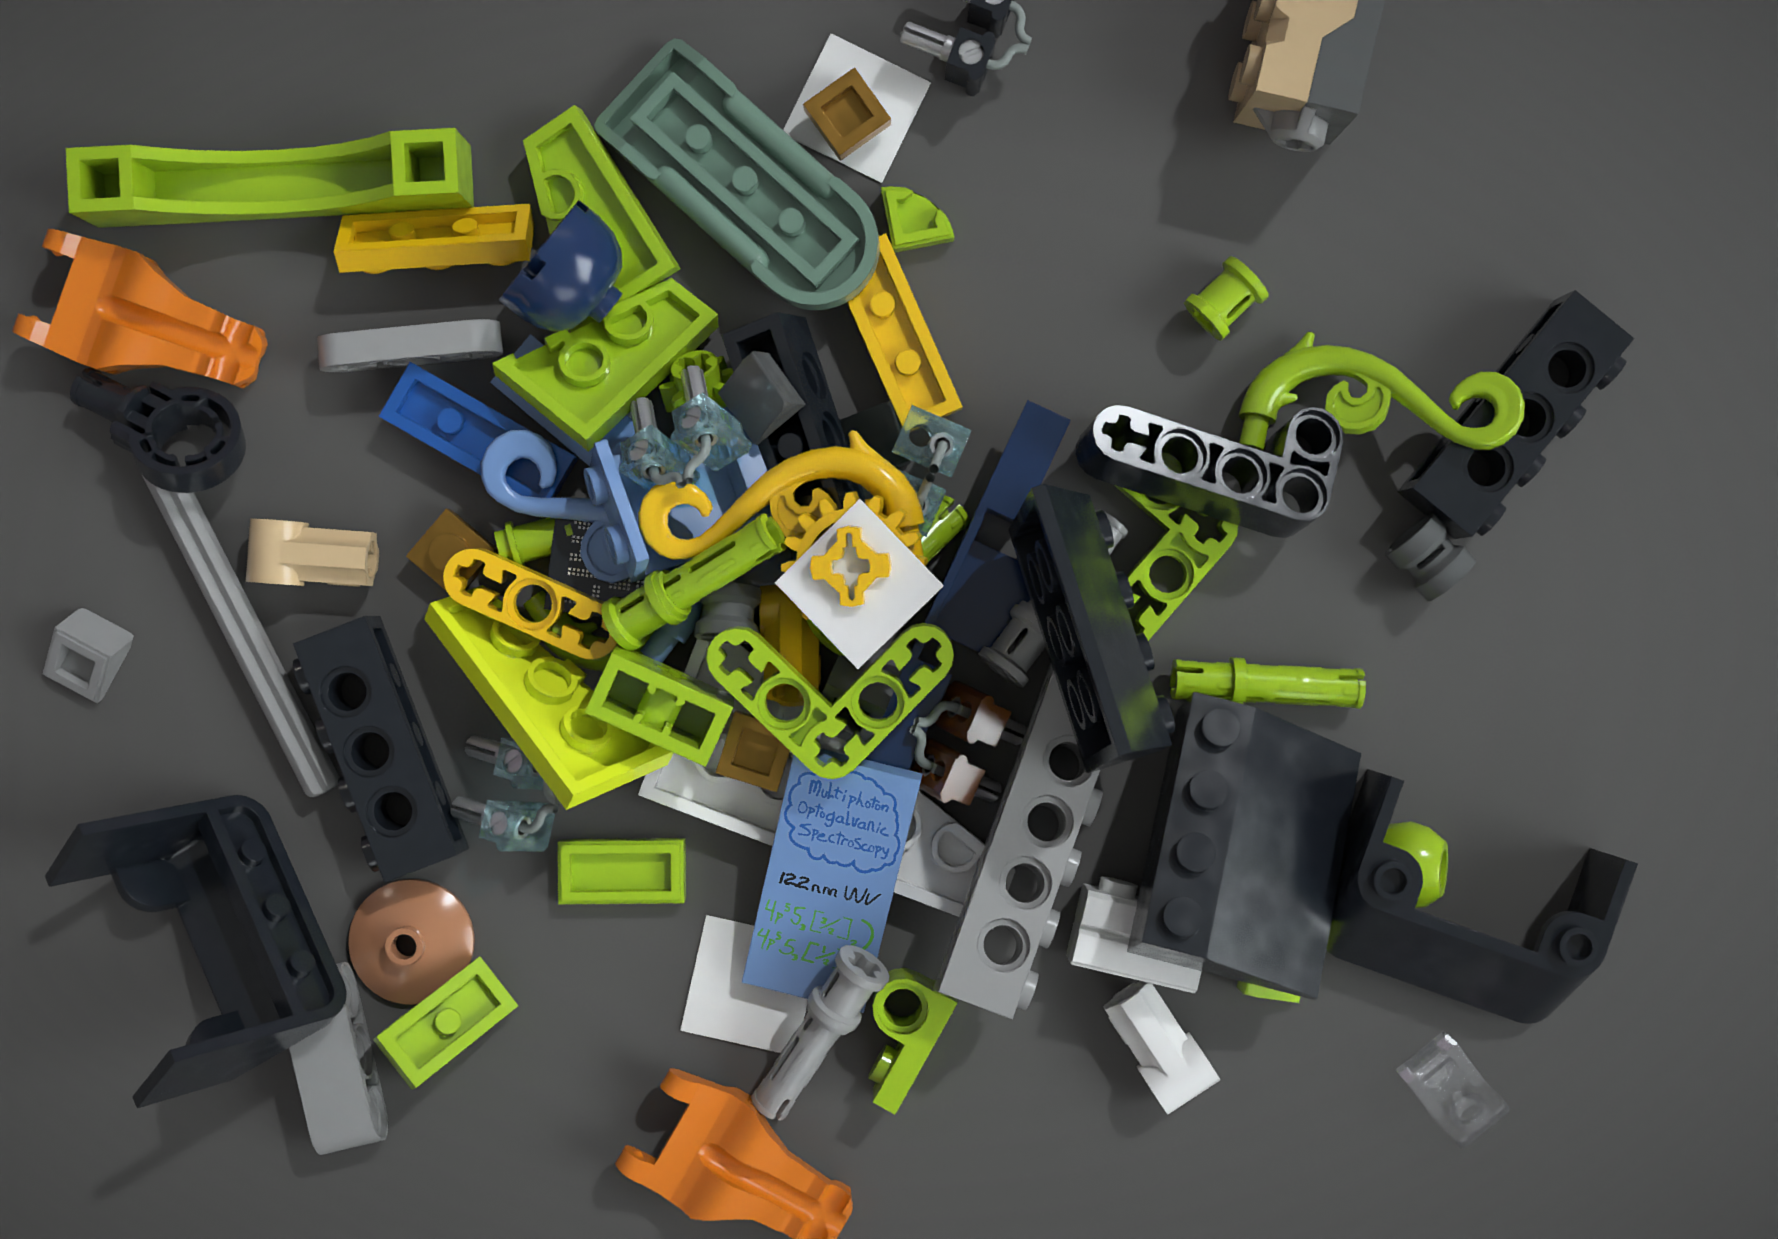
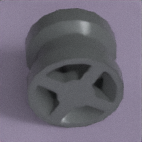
M730 582L700 599L703 605L702 618L695 623L694 637L712 642L719 633L734 626L749 627L759 633V627L754 623L753 618L754 608L761 603L762 590L754 585ZM744 640L741 644H749V643Z

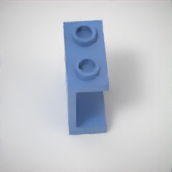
M728 407L717 410L715 422L719 439L716 444L711 446L706 460L693 473L692 484L706 493L713 509L708 517H702L698 509L688 504L674 507L668 515V526L672 535L677 538L692 539L699 537L767 471L758 445H754ZM691 435L662 442L666 464L665 474L678 472L683 475L689 460L698 454L701 448L694 445ZM607 439L595 442L590 467L584 469V479L593 505L603 504L611 526L605 527L604 533L614 564H625L632 583L645 579L647 575L656 570L672 571L692 560V558L669 559L659 555L646 544L639 529L638 512L643 497L657 484L641 475L639 462L631 460L630 451L613 456ZM770 504L754 515L743 526L752 522L763 513H766L767 517H772Z

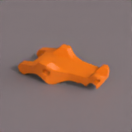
M47 230L42 248L52 251L56 256L72 258L73 262L51 324L42 322L37 316H25L18 313L12 329L13 333L75 362L113 375L135 369L169 367L217 379L242 389L256 380L260 360L268 346L263 329L236 320L192 300L164 274L155 260L145 257L137 251L60 230Z
M670 1068L660 1084V1088L669 1096L688 1105L657 1158L633 1146L625 1145L615 1162L618 1170L632 1181L644 1185L667 1199L691 1219L702 1221L754 1220L782 1232L792 1239H837L853 1209L850 1186L838 1180H830L790 1152L772 1129L766 1117L755 1108L751 1095L737 1087L723 1086L685 1071Z

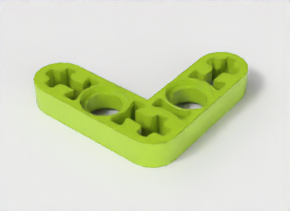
M1162 453L1164 464L1175 473H1182L1180 462L1172 455ZM1114 485L1166 530L1127 575L1130 586L1137 582L1147 597L1163 604V607L1157 614H1155L1150 605L1145 606L1135 619L1136 624L1141 628L1139 633L1143 632L1149 641L1230 548L1237 537L1238 525L1220 520L1216 526L1222 534L1220 540L1207 538L1199 542L1194 536L1199 526L1192 518L1185 513L1180 516L1176 524L1169 517V514L1180 506L1171 503L1157 504L1149 500L1144 494ZM1197 512L1199 515H1201V516H1203V517L1208 516V515H1205V514H1202V513ZM1162 556L1178 560L1184 571L1183 582L1180 587L1169 593L1156 589L1149 577L1150 567L1153 562ZM1133 594L1134 604L1140 598L1136 594Z
M927 623L912 625L903 631L833 704L759 633L749 627H730L715 636L708 647L706 660L713 677L810 771L822 778L837 779L852 772L946 676L952 667L954 653L951 640L945 631L936 625ZM916 638L918 641L926 643L931 638H934L940 643L935 652L940 663L933 670L928 665L923 664L909 676V681L919 685L917 690L910 695L897 676L882 668L888 661L893 660L900 671L912 657V651L908 646L912 639ZM745 640L753 648L748 659L755 668L762 673L767 663L771 662L779 670V672L764 680L755 697L751 696L744 689L745 686L754 681V678L744 668L737 667L732 672H729L722 665L727 657L726 651L722 648L724 642L728 641L732 645L737 646ZM871 683H885L896 693L897 707L886 718H871L860 708L859 695L863 688ZM776 685H793L801 692L804 707L799 716L791 720H781L770 713L766 703L767 694ZM844 707H847L855 722L874 734L868 740L863 741L857 730L845 743L843 750L848 756L845 761L841 762L837 758L832 757L823 762L817 756L822 746L817 736L821 733L830 738L837 736L848 722L846 719L837 716V714Z

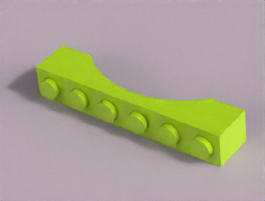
M456 128L389 131L344 143L280 150L215 151L140 145L65 148L69 213L98 228L474 207L471 145Z

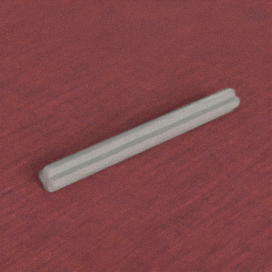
M144 478L305 794L309 797H316L335 788L340 777L327 751L322 746L306 710L194 492L176 493L163 490Z

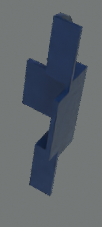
M1027 400L983 497L974 511L942 580L944 586L936 593L923 623L936 625L945 631L951 640L980 652L984 646L991 648L1012 620L1009 612L1013 606L1020 604L1021 601H1030L1018 560L974 539L986 512L1012 524L1031 488L1042 484L1068 428L1070 419ZM915 639L911 647L912 657L903 667L899 677L910 695L917 690L919 685L909 681V676L923 664L928 665L932 670L936 668V666L918 659L926 643H922ZM948 672L865 759L909 770L915 757L914 751L917 743L916 736L910 733V728L914 725V719L916 717H927L934 706L940 703L952 674ZM893 692L883 718L891 715L897 707L898 701L895 692ZM920 727L926 733L928 727Z

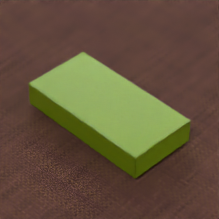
M686 838L561 839L558 841V905L685 903Z

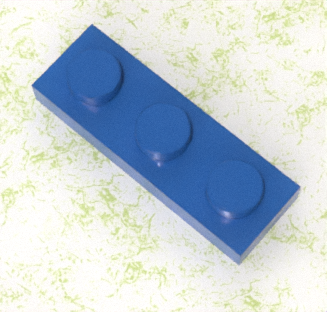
M409 362L379 415L380 418L480 475L481 461L486 448L496 437L510 430L531 431L412 362ZM546 440L552 446L556 457L557 474L554 484L545 489L538 486L540 473L537 465L531 460L524 458L515 460L508 467L505 474L506 481L513 491L522 496L556 498L579 458Z

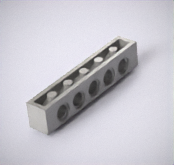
M1051 662L933 988L936 992L1009 1019H1013L1017 1008L1026 1010L1032 1000L1039 973L1030 970L1038 946L1048 948L1054 937L1060 919V912L1052 909L1059 886L1069 887L1075 877L1082 851L1073 848L1081 824L1090 827L1093 823L1103 795V791L1094 788L1100 770L1086 773ZM1053 748H1069L1078 757L1079 772L1074 780L1060 779L1052 772L1049 765V757ZM1034 806L1048 807L1057 816L1059 823L1058 831L1050 841L1037 839L1028 828V815ZM1016 865L1029 868L1037 879V891L1033 898L1025 903L1013 899L1006 889V877L1009 871ZM996 926H1003L1010 930L1016 940V950L1013 957L1003 964L992 962L984 951L985 936Z

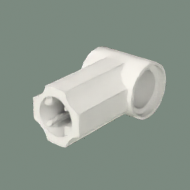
M1144 981L1132 983L1115 994L1103 1006L1109 1015V1020L1125 1044H1128L1140 1064L1136 1067L1167 1114H1170L1220 1081L1219 1076L1190 1032L1186 1034L1183 1032L1152 983Z

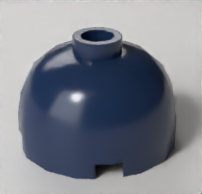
M578 200L555 228L556 230L541 245L499 299L501 303L517 316L537 328L555 332L569 330L583 322L588 316L600 323L623 294L613 286L622 269V251L617 238L600 216L582 201Z

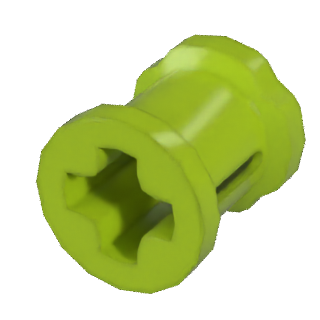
M1229 256L1222 263L1223 271L1198 295L1192 293L1184 302L1186 309L1192 317L1219 341H1222L1230 332L1228 327L1254 302L1262 304L1269 297V293L1260 279L1244 263L1233 256Z

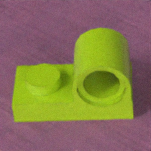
M479 956L372 1040L410 1089L413 1090L517 1008L518 1004Z
M898 968L889 971V981L884 989L873 992V1016L878 1027L888 1036L899 1042L895 1049L887 1044L883 1047L872 1066L868 1078L876 1082L873 1087V1103L894 1115L897 1113L958 1003L957 999L933 990L936 980H931L919 972L908 968ZM897 989H908L913 991L921 1002L919 1008L913 1014L899 1017L887 1010L884 1004L886 998Z

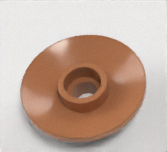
M403 879L377 889L364 900L352 920L348 946L351 962L357 975L371 991L388 1001L414 1005L420 1003L471 963L475 937L470 916L464 905L453 893L443 886L427 880ZM406 934L415 940L416 952L413 956H405L398 951L396 941L399 935Z

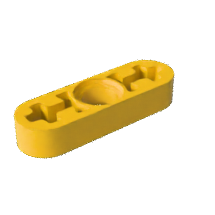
M483 548L462 550L452 556L445 566L443 573L445 589L450 597L461 605L584 659L604 657L612 652L617 645V642L609 634L607 641L598 639L591 647L582 643L584 632L568 623L562 626V636L551 631V628L563 615L565 597L576 602V605L568 614L582 620L590 619L595 612L602 615L601 608L604 603L602 600ZM478 560H481L485 563L483 574L487 578L499 583L506 582L507 571L517 576L505 591L502 609L493 605V602L501 593L487 587L476 588L473 594L465 590L468 580L459 575L462 566L471 567ZM528 585L543 587L549 593L552 600V608L549 615L540 622L526 620L517 609V596ZM602 620L601 627L608 631L604 624V621Z

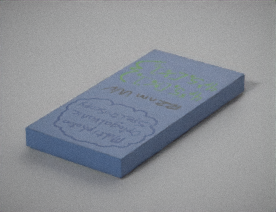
M820 749L817 755L823 762L832 757L837 758L841 762L848 758L845 754ZM793 754L742 983L808 999L811 991L817 986H823L837 966L835 957L841 947L854 945L878 958L923 773L864 759L846 776L837 779H827L819 777L810 771ZM865 1003V1005L863 1006V1008L861 1009L860 1012L864 1013L865 1007H866V1003Z

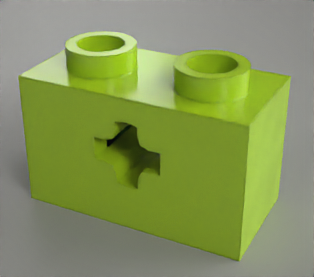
M617 643L584 713L706 767L733 710L734 697L723 690L637 651H627Z

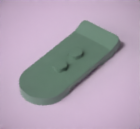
M674 38L667 42L597 118L594 128L609 147L630 163L767 289L787 304L806 310L834 308L857 296L872 278L879 260L880 241L873 214L864 200L840 178L830 173L743 95L730 79L682 39Z

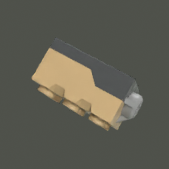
M1385 0L1252 1L1242 39L1252 41V43L1247 48L1243 63L1238 62L1228 95V100L1238 102L1233 123L1266 130L1274 144L1293 151L1312 152L1324 144L1330 145L1360 112Z

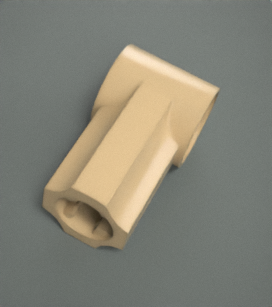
M250 519L246 582L304 586L305 581L328 583V585L373 586L379 563L377 533L309 528V523Z

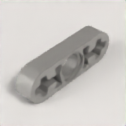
M490 319L338 332L321 335L316 338L319 369L324 372H356L407 367L409 362L415 365L487 359L503 355L500 321Z

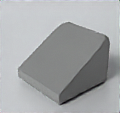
M78 609L55 626L42 674L98 704L104 698L129 652L134 635L87 609Z

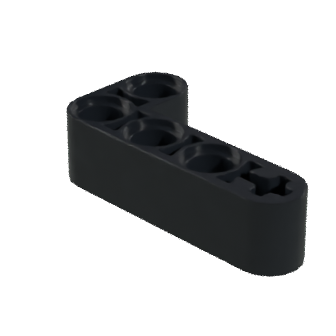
M1115 405L1099 413L1084 430L1076 443L1075 455L1079 466L1086 474L1095 479L1272 537L1286 538L1301 531L1326 511L1330 503L1342 450L1343 431L1339 421L1328 411L1315 407L1302 409L1270 437L1264 452L1128 406ZM1296 435L1306 439L1311 446L1312 454L1307 453L1298 445ZM1162 453L1174 456L1180 462L1182 473H1175L1164 464ZM1222 472L1229 473L1239 482L1241 493H1236L1229 489L1223 480ZM1283 492H1287L1295 498L1299 506V513L1291 510L1285 504L1282 496Z

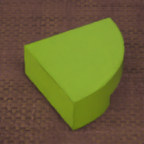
M881 187L890 241L895 253L954 242L955 236L947 216L934 203L905 187Z

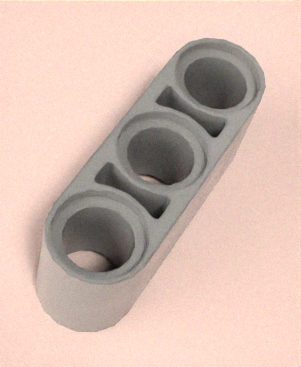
M347 962L336 963L347 991L346 1002L342 1010L327 1026L289 1047L309 1135L319 1155L383 1141L388 1133L386 1105L354 972Z

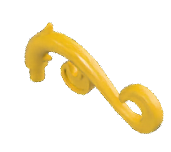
M853 430L848 433L850 448L833 446L812 449L787 458L766 471L699 537L692 539L677 538L672 535L668 526V515L677 505L688 504L699 510L702 517L710 515L713 509L710 499L705 492L692 483L686 484L684 488H678L675 482L653 486L643 497L638 512L639 529L646 544L659 555L672 560L689 559L697 556L722 539L735 533L768 504H770L772 518L777 522L785 537L790 535L804 536L806 531L802 528L797 518L802 513L808 512L820 519L822 514L819 501L830 496L817 487L812 490V501L809 506H800L795 501L794 492L804 483L816 479L836 478L848 480L861 485L873 497L876 495L884 497V507L882 510L884 515L888 517L900 509L907 513L904 521L899 526L904 534L910 531H919V524L925 523L916 491L906 476L873 450L859 433ZM872 498L865 499V504L868 505ZM830 526L820 537H822L832 526ZM920 538L910 546V549L914 555L924 556Z

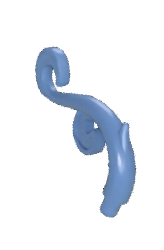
M510 430L496 437L486 448L481 461V478L487 493L498 503L518 513L535 517L592 523L581 541L580 556L587 570L598 580L611 584L628 580L629 575L625 564L615 565L607 547L604 529L611 525L603 504L594 506L590 498L522 496L513 491L508 485L505 477L508 467L515 460L524 458L531 460L537 465L540 473L538 486L542 489L551 487L555 482L557 474L556 457L552 446L541 435L528 430ZM699 601L692 605L688 618L675 626L667 623L655 630L640 652L663 663L679 641L685 644L692 634L695 623L701 616L702 603Z

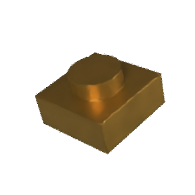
M855 67L803 103L805 113L840 161L891 125V117Z
M446 508L406 557L445 589L443 573L447 562L452 556L465 549L483 548L497 553L498 549L453 510ZM478 560L474 566L461 567L459 575L468 580L467 587L484 568L485 563L481 560Z
M736 710L715 773L777 792L790 750L753 715Z

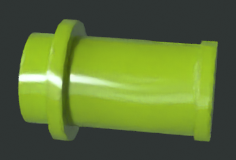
M545 518L515 527L512 521L505 522V529L494 532L499 555L525 566V562L551 556L555 518ZM571 524L565 525L567 536L573 535Z

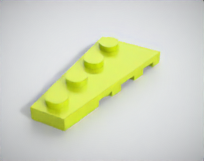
M476 588L467 590V592L473 594ZM450 596L429 604L424 620L566 810L665 767L670 762L674 754L673 752L584 713L594 693L584 683L587 674L571 660L566 659L563 661L552 656L539 644L540 639L461 605ZM497 598L493 605L502 609L503 602Z

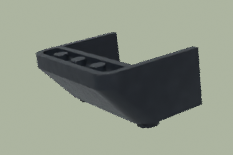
M1367 769L1349 820L1326 951L1341 960L1519 1023L1532 1024L1546 1019L1604 961L1638 863L1589 848L1568 910L1553 915L1545 922L1533 951L1415 909L1423 885L1421 867L1409 852L1383 842L1404 780Z
M231 795L80 823L76 826L45 874L49 887L111 874L120 896L133 908L144 912H160L177 908L222 1014L200 1022L189 1035L185 1046L168 1051L132 1096L137 1109L234 1080L327 1026L345 1005L347 997L345 983L273 820L266 808L250 797Z

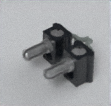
M962 0L969 3L967 22L989 30L983 35L960 27L955 38L950 35L940 34L915 23L907 22L901 32L900 41L905 45L945 61L946 71L944 80L965 87L967 95L973 97L980 92L988 69H1002L1008 65L1015 54L1021 53L1026 55L1032 37L1028 36L1024 31L1025 13L1015 0ZM1012 11L1016 15L1015 34L1023 44L1019 43L1010 46L999 60L994 61L992 59L996 44L995 38L1002 35Z

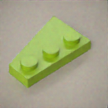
M573 105L523 140L541 215L546 217L550 235L556 230L555 228L578 200L582 201L600 216L614 232L622 251V269L613 285L623 293L617 303L661 283L681 269L581 108ZM588 316L583 322L578 324L573 329H570V332H573L585 325H588L594 322L595 320Z
M669 278L615 304L600 323L594 321L571 333L568 330L558 331L544 338L546 345L517 359L512 353L493 362L492 365L497 378L589 452L594 447L595 442H599L631 411L630 404L633 400L636 401L637 398L646 397L671 373V365L678 357L694 351L719 327L718 314L673 278Z

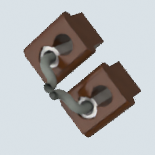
M960 681L952 682L942 702L934 706L927 717H916L914 725L910 728V733L917 738L914 751L916 761L911 771L923 773L919 789L943 803L953 799L970 806L974 796L989 802H994L999 798L997 795L979 788V784L1001 793L999 782L983 776L985 770L968 762L965 755L933 738L926 740V735L920 727H928L935 723L937 727L968 743L973 744L978 739L996 747L999 739L1015 745L1021 744L1022 738L1005 731L1004 728L1007 727L1025 735V725L1009 719L1011 711L994 704L992 696Z

